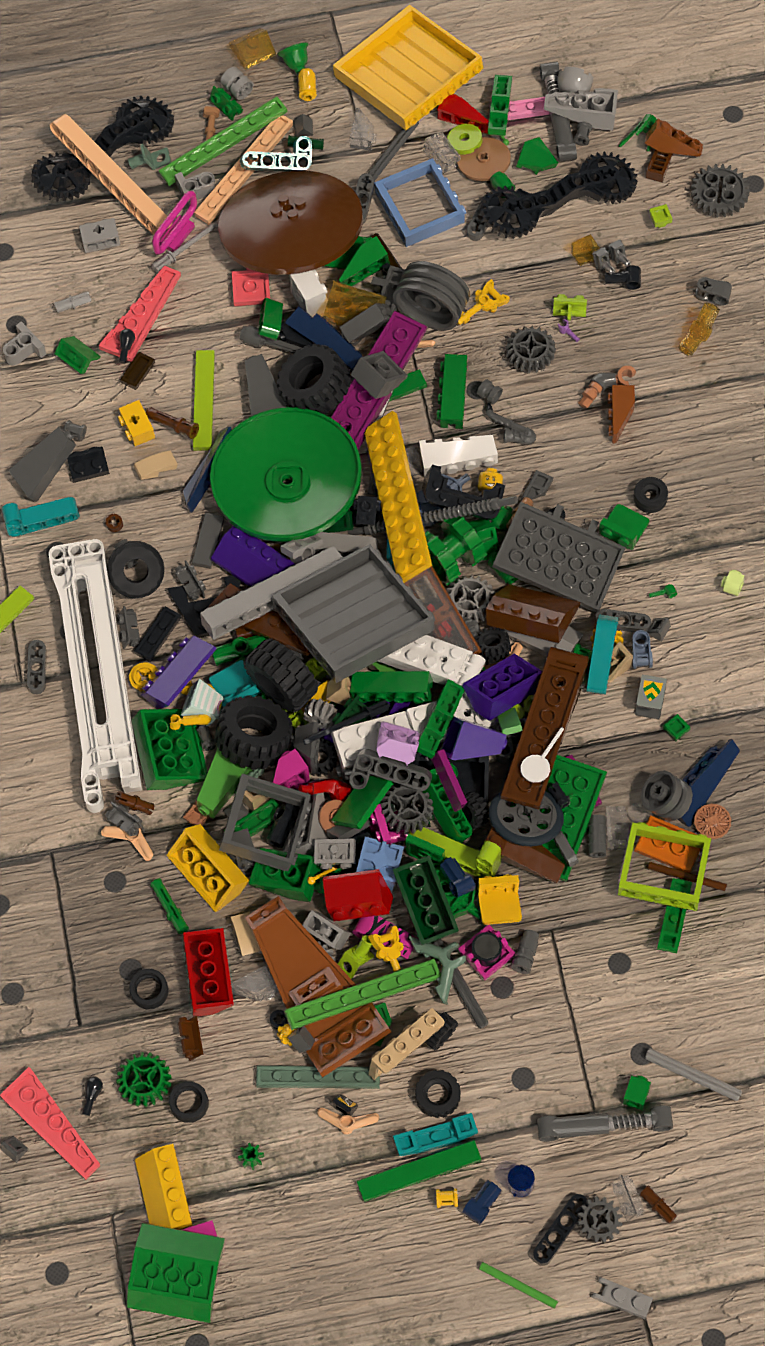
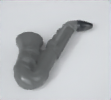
M487 403L486 415L493 419L494 422H498L505 427L503 443L516 442L530 445L535 442L537 436L532 429L494 413L491 404Z

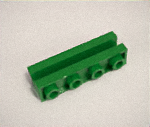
M445 354V361H441V372H444V375L440 377L439 388L443 389L442 393L438 395V404L441 405V410H437V421H440L441 428H448V424H455V429H463L467 355Z
M429 671L356 672L352 674L350 693L353 699L358 695L360 697L359 701L362 703L379 702L383 699H386L387 702L404 703L414 701L416 703H423L424 701H431L430 688H432L433 679Z

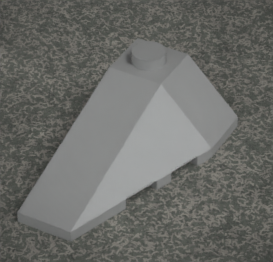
M596 88L593 92L579 90L575 94L567 92L546 94L544 110L576 122L589 123L595 129L613 131L618 90Z

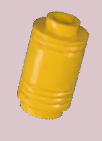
M309 68L302 69L298 74L299 97L304 101H311L317 96L316 76L313 70Z

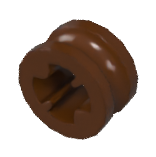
M111 514L106 518L105 522L109 531L118 532L123 528L122 518L118 514ZM112 520H116V522H119L117 523V526H113L112 524H110L112 523Z

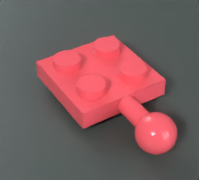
M248 268L244 271H232L234 306L259 305L263 303L265 297L270 299L269 274L253 271Z

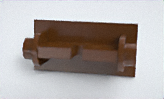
M197 1016L188 1020L187 1017L179 1018L177 1024L180 1036H185V1039L181 1040L182 1054L185 1055V1058H189V1061H192L204 1054Z

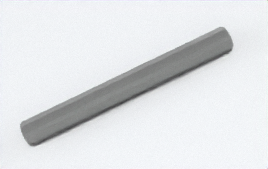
M649 1048L646 1053V1060L735 1101H738L742 1094L740 1089Z

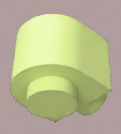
M737 570L729 571L728 576H724L721 583L723 592L739 596L744 584V575Z

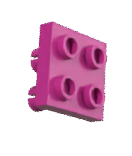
M378 804L370 816L371 825L369 826L370 832H374L375 839L378 842L385 841L389 845L405 841L408 834L405 835L404 830H400L399 833L396 830L388 831L387 825H390V823L386 824L381 804Z

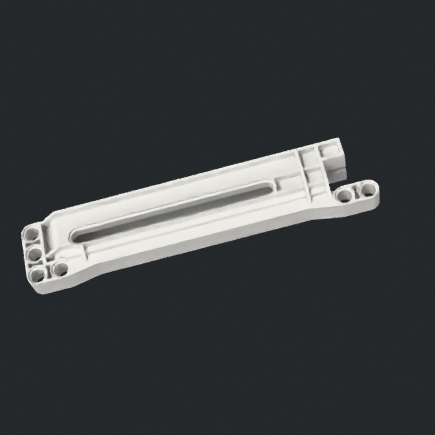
M98 539L52 547L49 550L51 575L61 603L80 733L83 795L87 809L92 813H97L104 807L100 779L120 777L125 793L141 791L142 784L112 589L107 573L106 553L103 543ZM96 549H99V550H100V551H98V552H96V553H93V552H92V551H94V550H96ZM83 590L88 591L107 717L106 722L102 725L97 723L79 602V593ZM89 781H96L94 785H87ZM92 799H99L94 804L89 803Z

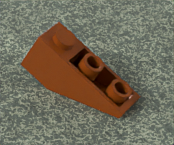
M657 119L646 133L645 144L659 152L697 157L702 155L703 144L699 140L689 137L682 130H677L666 121Z
M612 385V392H608V404H612V409H608V420H612V425H609V436H612V443H617L634 412L635 385Z

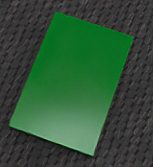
M370 776L363 789H353L331 821L335 825L361 829L391 788L392 781Z

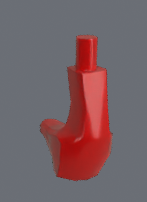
M325 779L299 786L300 792L310 795L327 793L330 795L331 800H341L343 802L353 791L350 785L337 779Z

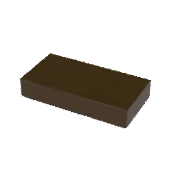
M139 352L121 377L120 382L137 390L155 364V359Z

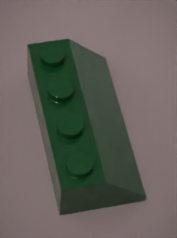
M430 856L392 869L421 946L459 932Z

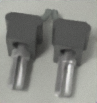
M622 240L609 244V250L602 247L593 252L595 267L601 271L606 269L610 274L615 273V269L610 264L608 253H610L611 260L617 264L622 262L627 267L631 265V262L626 258Z

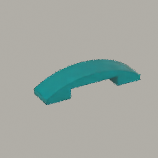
M472 1113L452 1118V1121L416 1132L411 1130L394 1135L393 1139L398 1155L406 1156L459 1142L477 1134L478 1129Z

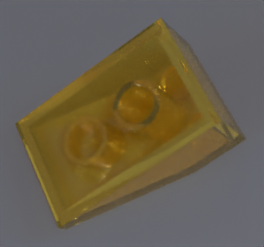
M334 281L323 317L329 323L342 326L376 303L385 304L387 297Z

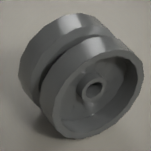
M665 770L651 775L645 782L641 792L642 805L648 811L666 821H675L681 818L688 811L693 797L692 789L688 783Z

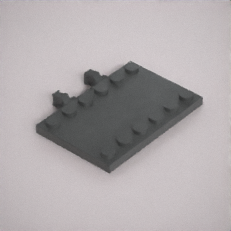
M520 502L492 567L559 597L579 601L580 606L595 613L599 612L626 547L599 536V533L595 532L599 524L596 520L592 519L588 530L564 521V519L560 518L564 506L557 504L554 513H546Z

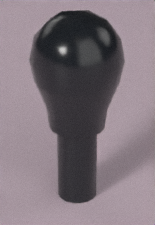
M127 328L119 334L121 349L119 363L126 364L128 351L135 341V333Z
M96 1076L88 1078L85 1082L86 1101L82 1115L90 1116L93 1103L103 1089L102 1080Z

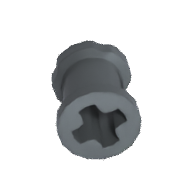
M579 122L576 127L577 134L574 136V142L577 145L586 146L590 141L589 133L592 130V125L586 122Z
M68 420L64 430L68 429L75 438L83 441L87 426H80Z

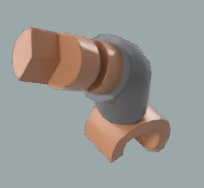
M623 366L619 369L617 375L609 372L596 374L590 380L589 388H586L582 393L583 397L578 404L587 409L600 392H604L605 389L612 388V385L616 384L629 385V382L623 380L622 377L628 376L631 378L635 376L636 370L631 366Z

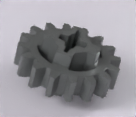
M594 1197L593 1203L589 1199L586 1201L587 1207L584 1205L580 1207L583 1213L577 1214V1217L581 1218L577 1225L583 1227L580 1233H587L585 1239L588 1240L590 1237H593V1243H597L599 1239L602 1243H605L606 1237L611 1241L614 1239L613 1234L618 1235L620 1233L617 1227L623 1226V1223L619 1222L618 1219L622 1218L623 1215L617 1214L620 1207L614 1208L613 1200L607 1203L606 1197H603L601 1201H599L598 1197ZM595 1206H602V1207H603L601 1210H598V1211L595 1210V1209H592V1207H595ZM604 1213V1215L602 1216L603 1218L601 1220L602 1223L596 1226L598 1221L597 1217L601 1216ZM610 1213L612 1215L613 1222L610 1220ZM587 1218L589 1219L590 1227L587 1224ZM600 1229H603L604 1231H608L607 1233H604V1234H598V1233H596V1232H597L598 1230H600Z

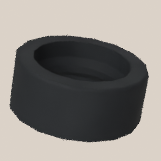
M143 969L137 972L129 984V992L133 1002L146 1010L160 1007L166 1001L169 994L168 984L164 975L154 969ZM148 978L156 979L161 986L160 994L152 1000H144L137 993L138 984Z
M185 1081L172 1089L169 1095V1106L172 1114L178 1120L184 1123H193L200 1120L206 1114L209 1100L205 1089L200 1084L193 1081ZM185 1091H194L201 1098L199 1109L193 1113H183L177 1107V1099Z

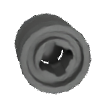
M485 379L479 386L477 395L482 398L485 397L488 402L495 404L501 397L503 389L499 386H494L490 380Z

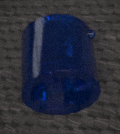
M523 1164L512 1167L508 1174V1189L514 1197H526L534 1189V1172L530 1167Z

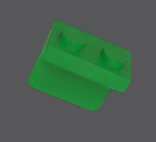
M617 504L608 519L603 517L599 526V534L633 550L649 525V519L621 504Z

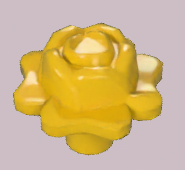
M288 1024L282 1027L279 1026L277 1036L283 1044L292 1046L287 1037L296 1029L291 1030Z

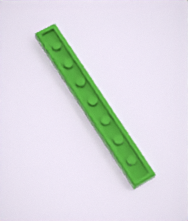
M278 97L273 98L159 170V174L168 186L176 182L175 174L182 172L185 177L287 113V108Z
M435 959L294 1006L286 1009L284 1013L291 1030L436 981L441 974Z

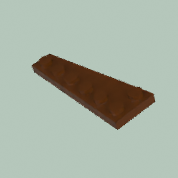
M230 583L209 607H213L223 600L237 595L242 590ZM274 610L239 627L253 631L255 635H262L276 640L280 644L285 645L286 648L307 657L310 654L309 650Z

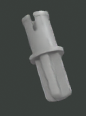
M86 291L75 296L69 295V298L54 302L57 312L60 313L71 308L76 309L77 306L91 302L89 292Z

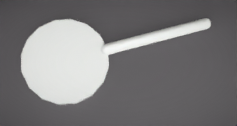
M563 727L559 729L542 756L531 755L522 761L521 774L527 781L533 783L541 782L549 776L550 764L545 757L563 732Z

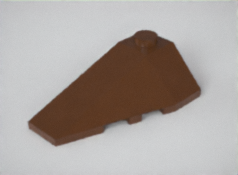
M503 818L505 822L511 823V821ZM493 827L486 841L493 842L501 848V861L556 884L558 883L565 864L543 845L530 847L511 843L502 838ZM523 828L519 829L520 833H528Z

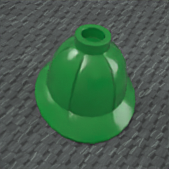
M303 42L289 46L278 52L277 55L283 58L285 64L290 69L295 70L296 74H299L302 69H305L307 64V47L309 44Z

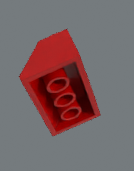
M224 929L184 932L183 945L193 1017L213 1015L234 1006Z

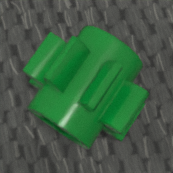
M248 1143V1147L245 1149L240 1148L243 1155L238 1156L239 1161H244L243 1168L250 1166L254 1170V1166L257 1164L262 1166L260 1158L264 1157V1152L258 1153L260 1150L259 1145L253 1147ZM249 1154L252 1156L253 1154H255V1158L251 1157L248 1159L247 1155Z

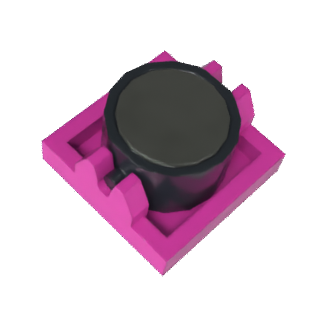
M487 925L458 949V952L462 956H466L467 962L484 981L515 955L505 937L502 938L500 932L495 931L490 925Z

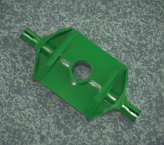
M443 862L434 863L433 865L441 885H449L448 880L440 870V864ZM476 887L474 891L455 898L451 891L445 893L454 919L470 913L478 920L481 919L480 910L475 908L474 904Z

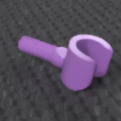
M563 319L564 326L558 324L559 332L562 334L567 333L578 342L580 338L569 328L568 320Z

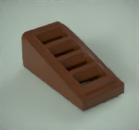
M655 150L646 171V178L663 183L673 154Z

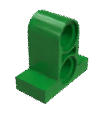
M484 519L468 522L484 543L487 555L482 561L488 560V557L493 552H499L496 528L493 522L490 523L489 520Z

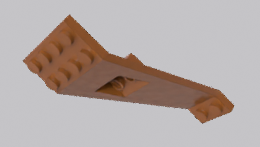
M279 896L245 917L253 930L286 1009L356 986L350 977L286 908ZM369 1003L306 1025V1029L315 1039L312 1048L306 1052L323 1078L390 1034L391 1030L373 1003Z

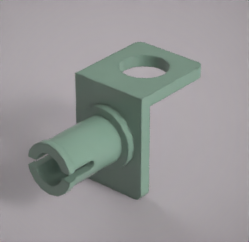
M144 144L140 145L142 154L128 158L132 169L147 164L152 170L171 163L167 147L150 153ZM160 154H165L164 161L157 162V157Z

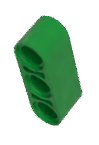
M265 297L260 310L258 335L277 340L281 329L283 303Z

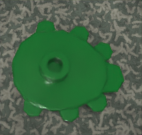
M502 506L497 517L492 520L497 529L507 531L506 524L512 517V507L507 506L505 508Z

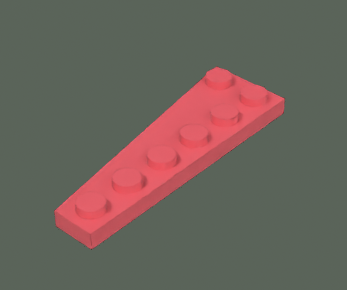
M164 266L149 283V286L140 294L141 297L137 302L130 306L128 313L121 317L118 325L99 344V349L120 357L119 334L126 328L131 329L135 333V341L128 351L127 361L132 362L180 279L181 272Z
M30 1067L0 1094L1 1099L85 1180L101 1166Z

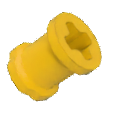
M454 1188L453 1191H440V1189H436L437 1208L449 1205L458 1207L457 1188Z

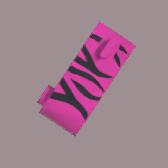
M380 916L364 917L359 919L353 934L360 939L364 935L378 934L381 936L394 924ZM397 927L399 942L404 946L403 950L400 951V956L407 960L414 947L409 936H415ZM390 941L383 943L384 947H388L391 944Z

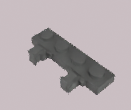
M394 266L389 267L387 276L384 275L383 279L373 277L371 281L374 287H381L378 303L387 304L392 313L397 310L393 301V293L405 272V269ZM385 326L369 336L378 339Z

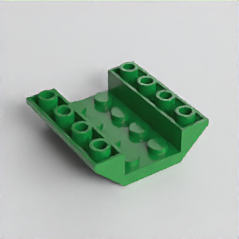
M142 1223L133 1256L128 1285L127 1308L210 1323L214 1305V1290L225 1238Z

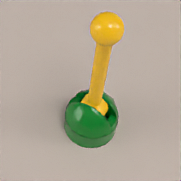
M332 866V869H328L314 877L310 876L307 882L314 884L315 880L329 873L339 875L345 872L346 869H340V866L338 868L337 866Z

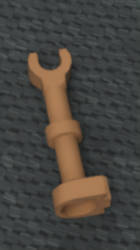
M205 106L203 110V117L208 119V125L205 128L206 140L213 137L216 132L214 128L215 119L220 114V110L216 107Z

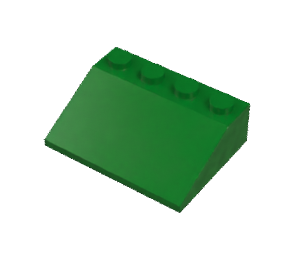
M140 709L131 720L147 790H167L205 781L208 771L200 737L196 731L198 729L197 725L184 726L181 724L177 730L170 728V718L172 715L177 714L180 718H183L181 715L182 709Z

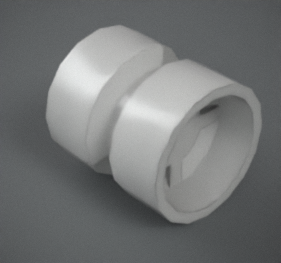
M237 67L229 68L221 77V84L238 100L245 99L253 90L254 83L247 76H244Z

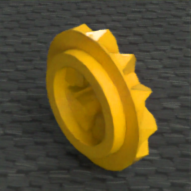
M147 662L135 665L129 674V681L133 688L140 692L144 691L143 686L148 681H141L140 674L148 675V679L153 681L156 677L155 672L158 669L155 665Z

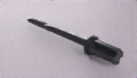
M383 699L368 707L363 706L362 713L303 739L304 745L363 718L367 721L372 720V717L388 711L390 705L386 699Z

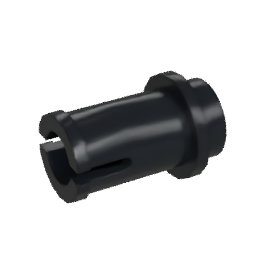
M558 782L553 783L552 786L554 788L549 786L547 790L557 801L556 804H559L563 809L571 803L569 795L566 796Z

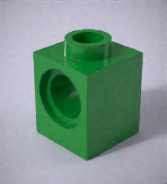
M631 1076L623 1104L643 1111L651 1082L643 1076Z

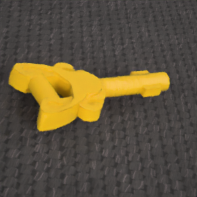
M489 280L483 290L475 292L476 304L465 313L462 311L457 325L466 324L470 321V317L480 310L496 312L497 307L509 303L510 297L504 294L501 295L494 288L493 280ZM489 293L495 300L490 299L487 294Z
M390 926L387 932L381 936L378 934L369 935L368 938L371 944L377 950L376 957L383 959L385 962L390 961L393 972L400 971L401 968L397 958L401 955L400 951L403 950L404 946L399 942L397 926ZM387 941L391 942V944L388 947H384L383 943Z

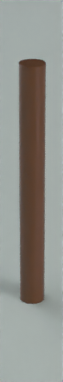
M649 862V870L690 882H697L698 875ZM705 877L703 879L702 885L721 891L726 890V883Z

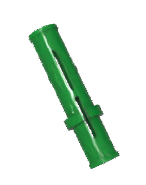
M159 878L151 882V888L166 911L168 921L172 922L177 933L180 935L188 931L189 927L181 915L182 911L176 907L162 879Z

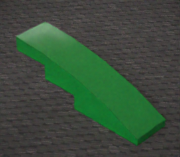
M495 75L488 126L489 135L506 136L513 76Z
M449 679L446 681L420 735L417 752L430 759L434 757L465 691L461 685Z

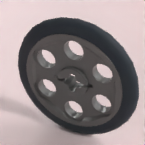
M502 791L491 801L489 807L490 822L495 831L511 843L520 846H539L554 839L562 829L564 823L562 808L559 804H556L557 801L547 791H545L540 809H548L550 811L548 814L541 813L540 809L514 803L515 807H508L505 803L510 801L501 799ZM510 817L513 822L507 823L503 818ZM545 824L547 828L540 829L537 827V825ZM520 828H525V829H527L529 832L526 833V834H523V833H520V832H519V829H520Z

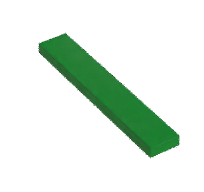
M475 1140L361 1179L357 1181L362 1199L366 1202L478 1163L482 1159Z

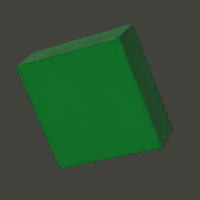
M678 714L663 725V729L675 741L679 740L691 729Z

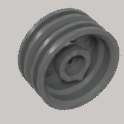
M426 261L410 263L406 267L401 281L393 293L394 304L406 317L428 328L440 331L451 330L456 327L462 311L465 309L470 298L468 286L458 275L445 267Z

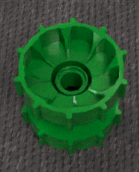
M463 516L447 520L444 518L440 523L444 533L443 536L445 537L442 540L429 531L425 532L432 567L441 582L446 586L461 575L457 565L458 562L456 561L459 557L462 558L463 562H467L473 567L487 555L484 543Z

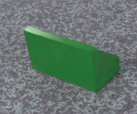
M75 336L61 338L54 353L80 374L86 373L91 361L98 360L101 357Z

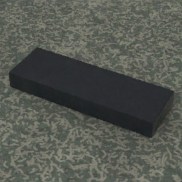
M165 606L135 648L134 654L151 663L182 618L181 614Z

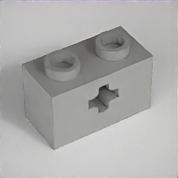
M114 218L103 219L94 223H85L79 226L85 253L121 246Z
M311 910L302 925L309 933L338 950L343 948L351 932L320 912Z

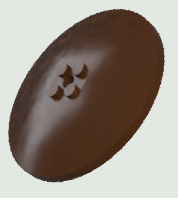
M285 171L257 179L236 192L228 200L220 214L218 231L224 250L238 264L253 271L266 274H297L325 266L348 251L361 232L363 211L357 194L342 180L315 171Z

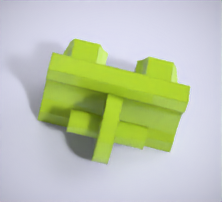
M558 294L557 297H554L553 315L568 316L567 320L570 321L571 316L586 317L587 299H584L583 295L567 298L565 294Z

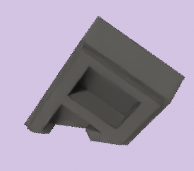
M536 470L521 497V501L524 497L532 500L545 496L554 477Z

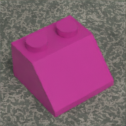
M294 749L283 753L278 759L273 783L299 789L300 785L309 783L308 766L297 750Z

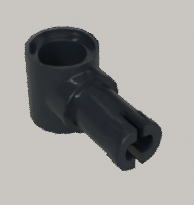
M632 265L626 267L625 271L610 274L606 272L605 284L622 283L627 289H639L641 287V268Z

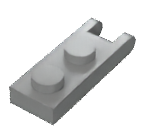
M599 1277L598 1282L605 1285L602 1295L593 1293V1299L646 1319L653 1300L652 1297Z

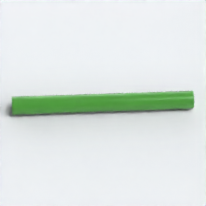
M482 1262L479 1270L554 1309L556 1308L557 1300Z

